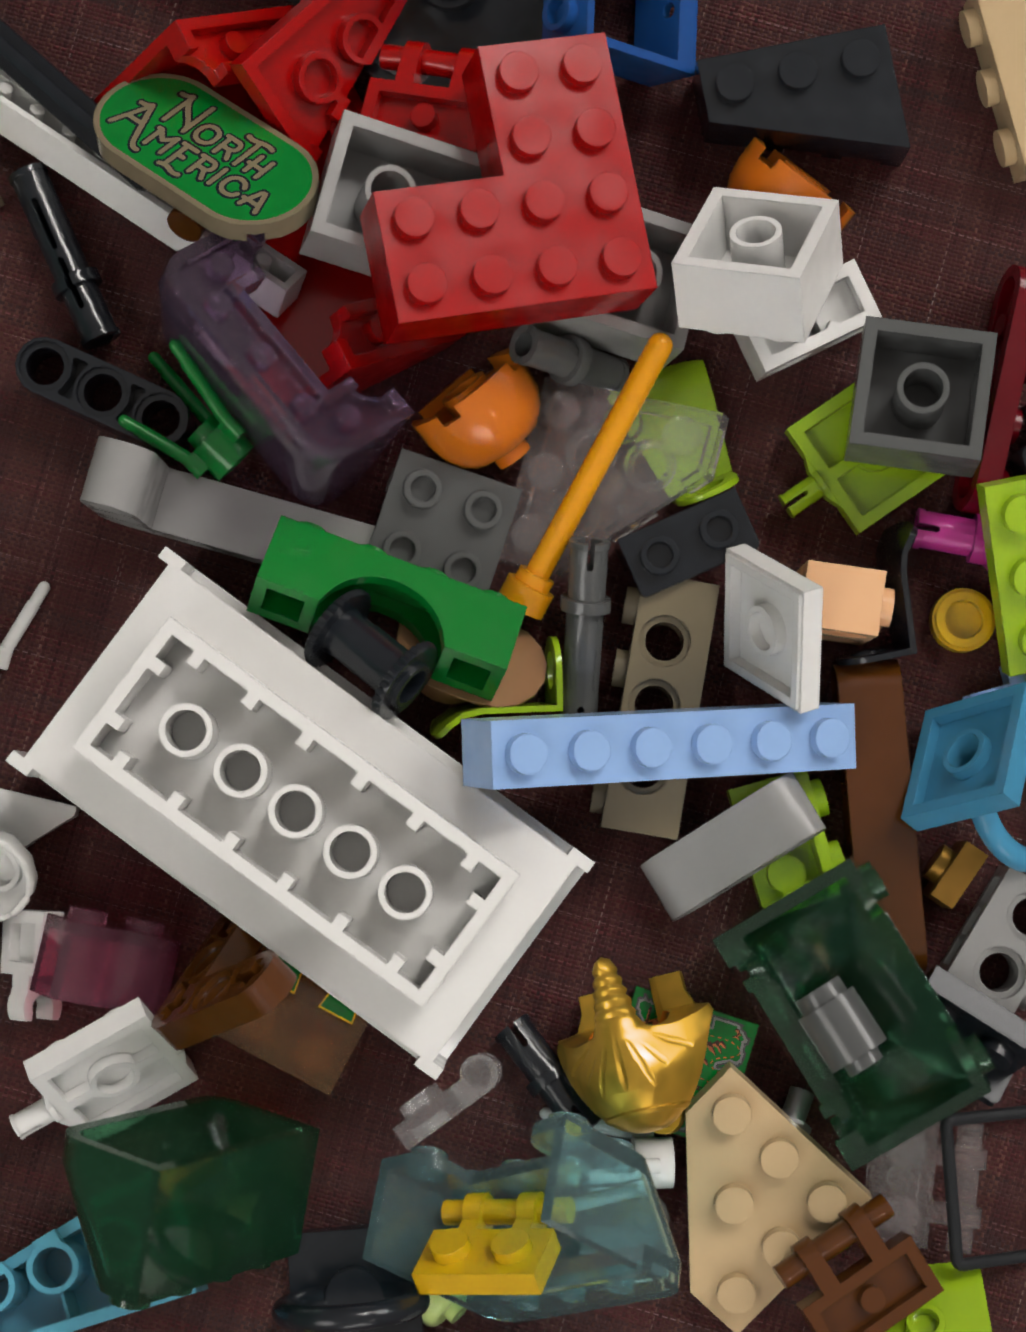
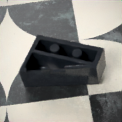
M885 24L696 61L692 86L705 143L747 148L753 138L757 137L764 142L765 150L768 151L776 149L778 152H782L783 149L819 153L822 154L821 157L841 160L842 156L880 161V165L900 167L911 148Z

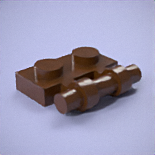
M881 1193L862 1206L853 1203L838 1213L840 1221L812 1240L808 1236L800 1239L790 1246L792 1254L772 1267L777 1278L787 1290L806 1276L814 1284L817 1290L795 1304L812 1332H885L944 1291L909 1234L901 1231L885 1243L883 1242L876 1228L895 1216V1213ZM854 1243H857L864 1257L835 1276L827 1262Z

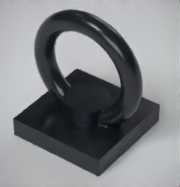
M416 1221L288 1230L286 1238L290 1293L280 1297L272 1307V1318L278 1326L293 1332H424L422 1315L430 1305V1296L419 1295L415 1283H412L414 1280L411 1275L419 1260Z

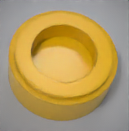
M969 588L951 590L942 595L931 608L929 615L931 634L940 646L956 653L973 651L983 646L994 632L995 618L993 606L982 593Z

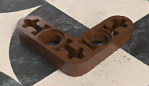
M222 914L152 1020L151 1027L176 1051L185 1049L265 1016L286 998L296 982L297 975L272 950L256 955L262 943Z

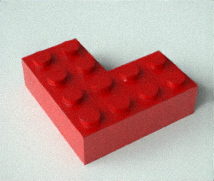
M605 32L478 46L462 73V80L482 178L372 192L360 215L384 345L635 310L658 288Z

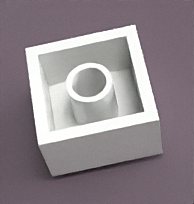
M713 187L671 262L679 327L704 330L714 334L728 333L768 338L777 342L805 343L843 266L839 200Z

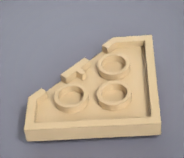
M728 1061L691 1099L690 1105L685 1109L690 1293L733 1332H741L785 1288L777 1278L772 1267L792 1254L790 1246L805 1236H808L811 1240L840 1221L838 1213L853 1203L862 1206L872 1199L870 1191L805 1130L801 1129L734 1064Z

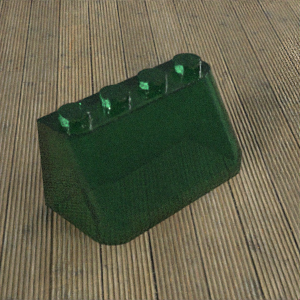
M219 1096L195 1097L67 1128L61 1158L98 1289L108 1295L109 1302L116 1307L127 1310H144L149 1308L152 1302L170 1296L189 1295L194 1288L212 1282H227L235 1274L250 1269H266L271 1266V1262L298 1254L320 1129L236 1099Z

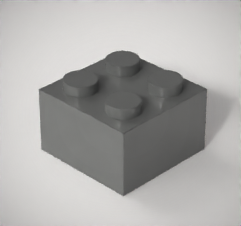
M866 316L860 341L844 461L972 478L982 457L998 333Z

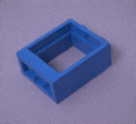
M543 0L542 39L594 33L595 0ZM636 0L634 46L606 37L614 76L649 87L695 76L698 0ZM674 6V13L670 17V10Z

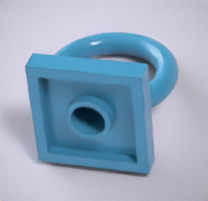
M1026 682L925 710L901 814V819L916 831L971 818L978 835L987 849L1006 866L1026 873V846L1018 843L1008 833L997 812L1019 807L1026 778Z

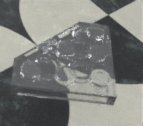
M545 377L540 395L541 408L538 422L530 433L528 444L531 447L524 455L516 488L523 491L499 559L500 562L519 567L521 564L528 565L620 392L582 384L572 387L556 383L551 378ZM646 398L572 538L585 537V543H588V555H590L591 537L603 538L616 543L617 539L632 533L657 517V511L687 492L693 494L712 482L729 418L721 412ZM569 543L552 575L563 577L568 574Z

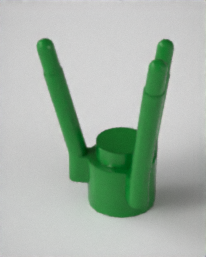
M173 339L169 343L170 350L213 415L159 353L155 351L149 353L148 360L202 424L187 439L195 450L192 453L127 415H121L118 418V423L124 429L138 436L139 439L183 464L196 479H199L208 470L219 482L255 446L243 435L246 429L230 414L181 341Z

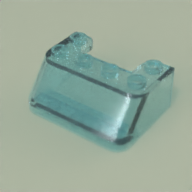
M565 1111L553 1112L548 1115L547 1119L537 1121L532 1127L531 1144L547 1156L525 1161L518 1159L505 1160L499 1167L482 1171L467 1170L449 1161L448 1154L443 1150L430 1146H415L410 1149V1153L382 1159L362 1259L414 1283L411 1274L433 1230L459 1227L443 1224L441 1206L444 1200L464 1199L465 1195L470 1192H489L494 1199L517 1198L521 1192L542 1191L545 1196L541 1222L547 1224V1228H554L561 1246V1251L542 1294L439 1296L483 1317L502 1322L519 1323L673 1296L679 1290L682 1262L646 1159L635 1151V1146L632 1143L620 1138L609 1137L590 1127L585 1117ZM494 1225L493 1229L512 1228L513 1225Z

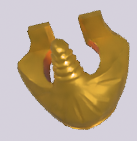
M601 957L594 963L592 971L594 993L578 997L582 1013L578 1033L558 1041L557 1054L571 1086L583 1102L597 1116L604 1120L605 1124L621 1131L635 1134L655 1132L668 1135L675 1133L684 1123L685 1109L690 1105L699 1082L714 1009L709 1002L695 1003L686 989L682 972L676 971L649 979L659 1023L655 1025L645 1024L636 1015V1009L632 1006L631 997L626 994L627 988L622 985V977L617 974V967L610 959Z

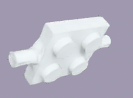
M137 997L120 1007L110 1010L98 1020L64 1039L55 1041L43 1051L23 1061L29 1081L41 1093L42 1099L15 1114L9 1115V1120L15 1133L21 1140L26 1139L27 1136L56 1121L57 1123L59 1122L74 1128L86 1142H89L197 1081L199 1078L191 1059L187 1056L184 1049L176 1051L151 1027L154 1015L143 1001Z

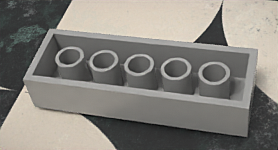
M344 109L331 138L319 181L313 216L308 220L299 254L371 276L360 215L372 192L482 178L477 153ZM641 207L658 288L637 309L530 325L561 337L567 334L583 337L593 348L633 361L638 360L648 339L653 334L665 333L673 342L672 352L664 367L667 366L684 350L689 330L688 328H680L678 324L671 262L693 224Z

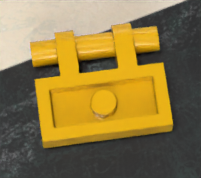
M524 1191L517 1198L494 1199L489 1192H470L465 1195L464 1199L444 1200L441 1206L443 1224L459 1227L433 1230L411 1274L419 1295H541L561 1251L554 1228H547V1225H566L569 1223L571 1217L569 1200L567 1198H547L542 1191ZM494 1225H513L512 1228L493 1229Z

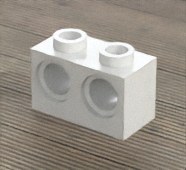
M852 259L843 264L805 343L777 342L768 338L736 334L734 336L756 382L861 333L866 316L881 318L882 315L855 259Z

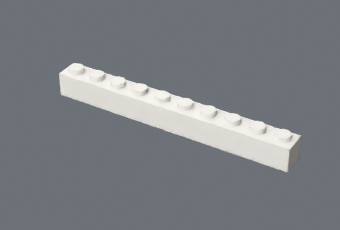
M0 69V134L274 317L278 318L298 298L307 270L252 234H247V241L230 240L216 235L207 229L202 237L195 242L186 241L178 237L167 223V217L174 207L148 190L144 192L135 189Z

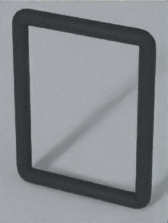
M1026 1105L951 1113L945 1115L940 1122L950 1260L953 1267L959 1271L1026 1263V1249L963 1258L953 1126L1026 1118Z

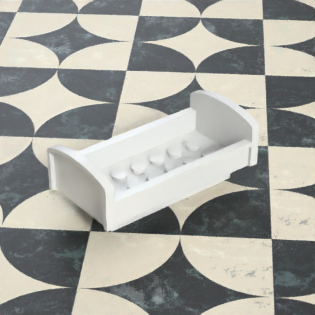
M165 546L158 555L161 560L168 564L165 570L29 752L13 750L5 761L27 777L40 778L268 949L272 950L276 955L416 1058L414 1065L436 1081L444 1070L447 1059L583 873H588L595 862L497 790L463 786V765L398 717L394 716L389 719H383L371 710L372 698L327 665L323 664L321 667H312L305 660L303 647L259 615L246 611V605Z

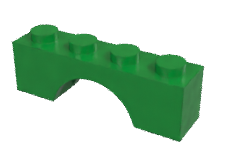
M281 515L257 574L246 611L309 633L318 618L337 598L351 590H365L372 600L370 604L372 606L369 611L386 615L398 621L412 632L420 643L429 641L435 645L438 651V660L430 679L492 701L508 668L527 606L513 602L499 592L481 590L449 578L446 574L435 568L420 567L387 555L376 546L358 544L328 533L317 524L307 521L299 522Z

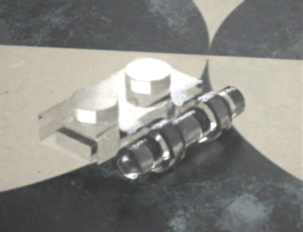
M488 1052L474 1054L462 1063L460 1080L442 1092L437 1083H434L398 1109L405 1117V1120L394 1127L393 1131L405 1148L409 1151L494 1089L500 1083L503 1076V1066L500 1060Z
M873 1110L865 1187L870 1191L872 1198L881 1193L895 1213V1216L876 1228L884 1243L899 1232L904 1231L912 1237L918 1248L927 1249L930 1223L948 1226L946 1202L932 1200L936 1165H943L941 1143H938L940 1119L938 1117ZM983 1123L958 1126L956 1145H954L963 1254H971L974 1229H980L982 1208L976 1206L979 1171L986 1170L988 1150L982 1149ZM947 1231L946 1251L950 1252L949 1236Z

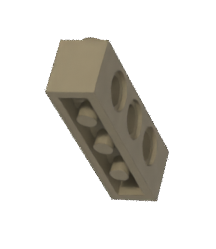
M687 580L648 598L642 597L637 587L627 586L621 623L633 625L629 650H616L611 678V686L622 688L619 711H635L636 696L645 689L662 691L670 702V709L700 708L720 585ZM655 627H668L679 636L681 648L678 656L674 659L661 661L652 657L647 651L645 645L646 634ZM688 778L657 780L652 786L647 788L636 787L630 782L594 784L589 812L601 814L599 823L601 828L678 840Z

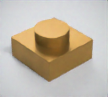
M956 841L952 848L943 844L930 859L922 873V876L929 880L922 894L942 908L953 909L988 858V855L968 841Z

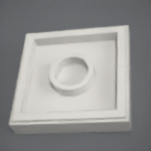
M747 544L726 548L724 666L800 714L818 709L820 702L823 587Z

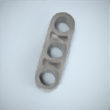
M790 772L760 788L641 864L640 867L672 922L692 913L823 832L826 826L794 773Z

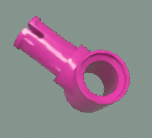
M918 508L914 526L927 530L918 529L911 548H923L966 556L967 563L982 565L988 571L980 514L977 513L971 519Z

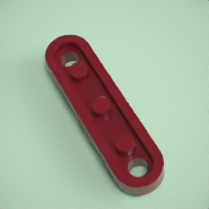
M1016 264L1011 265L1000 280L987 332L998 333L981 461L972 478L955 476L952 499L954 508L958 511L974 515L980 514L976 484L1009 478V473L1005 470L1010 446L1017 440L1023 422V413L1021 409H1018L1023 384L1026 383V267Z

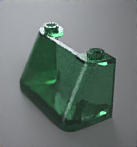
M852 856L721 929L713 938V942L729 969L736 966L740 972L748 971L749 974L743 980L744 986L749 993H754L819 1100L818 1108L824 1118L827 1119L835 1115V1117L830 1119L835 1132L839 1136L835 1140V1144L851 1171H854L990 1093L992 1088L986 1073L996 1067L976 1033L964 1038L880 900L889 896L890 893L873 864L867 861L859 866ZM838 975L847 989L854 986L887 1037V1040L877 1046L883 1058L852 1078L849 1077L844 1068L833 1074L830 1072L798 1022L803 1016L795 1005V1002Z

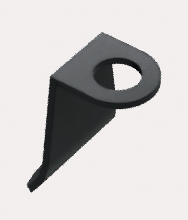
M911 522L896 523L885 529L876 548L877 570L887 571L885 588L895 590L894 609L889 626L892 644L842 654L836 657L837 665L871 663L918 653L907 577L908 552L918 532L916 526Z

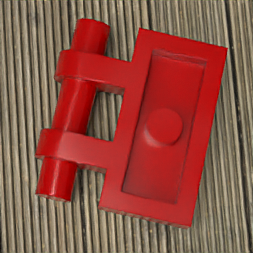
M413 40L407 41L404 46L383 44L379 55V65L381 69L397 71L395 80L370 77L360 114L477 153L462 80V73L476 49L463 47L459 53L432 50L428 42ZM428 76L451 79L449 88L422 84V82Z

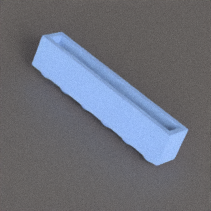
M819 702L818 709L802 714L786 704L461 719L463 786L490 790L856 769L854 703Z

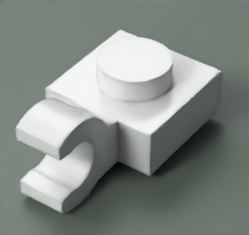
M23 909L17 916L3 921L1 973L13 974L12 989L7 1003V1012L10 1020L32 1021L33 1003L35 1000L37 1002V1019L59 1020L62 1011V999L58 989L51 984L49 977L62 976V953L65 946L63 934L64 912Z

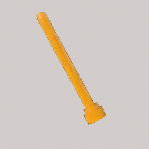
M655 333L648 339L527 566L521 564L516 574L509 572L499 590V593L506 596L509 600L527 606L525 615L542 620L554 598L553 594L550 593L554 581L550 577L672 352L673 342L667 334Z

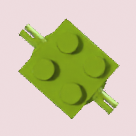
M853 383L787 428L784 432L804 460L808 477L785 493L778 495V499L784 507L801 494H805L804 497L785 510L791 518H795L797 514L823 497L825 501L838 509L857 536L946 474L844 461L854 391Z

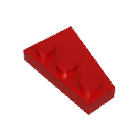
M301 0L233 60L229 66L269 126L301 145L317 163L323 152L319 145L332 122L339 121L344 109H347L351 101L347 96L364 65H372L407 0Z

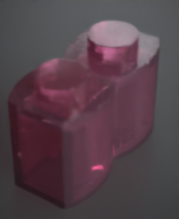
M70 905L68 916L47 914L29 990L50 999L111 1009L120 1007L139 997L153 1015H156L170 993L182 942L163 935L165 923L128 915L125 926L106 924L109 913L77 905Z

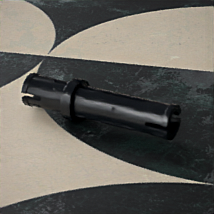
M39 162L19 168L9 176L8 181L15 190L33 235L55 280L51 289L56 300L65 303L80 336V343L83 349H96L111 343L120 336L121 332L119 327H116L99 289L103 280L98 269L90 267L71 222L48 175L47 166Z

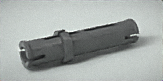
M573 537L569 539L568 593L561 595L560 602L561 611L566 613L562 671L563 711H560L559 714L577 713L579 707L580 713L598 712L604 615L611 612V598L605 595L608 552L611 542L603 538L591 537L590 562L588 564V543H585L586 538Z

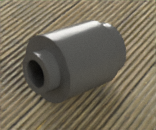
M839 975L795 1002L803 1016L798 1022L832 1074L844 1068L849 1077L852 1078L883 1058L877 1046L887 1040V1037L854 986L847 989Z

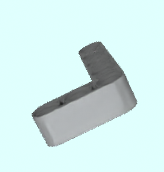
M104 436L98 437L80 497V502L100 517L111 522L257 564H262L281 515L299 522L307 521L317 524L328 533L358 544H369L375 528L374 525L204 477L196 479L190 473L169 468L151 450Z

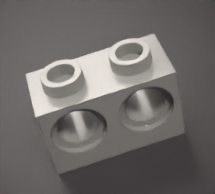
M999 865L939 964V967L1010 1012L1015 1013L1017 1008L1022 1011L1026 1010V934H1022L1013 922L1015 906L1026 898V874L1006 865ZM1000 953L1008 963L1009 974L1001 986L988 989L981 981L980 966L989 955Z

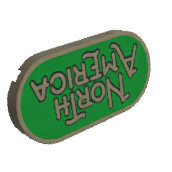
M151 74L130 83L124 81L116 85L97 104L93 115V126L102 158L114 169L214 234L230 240L247 241V234L257 235L264 233L265 240L280 238L296 231L313 216L318 198L319 172L316 162L310 153L295 141L204 84L176 74Z

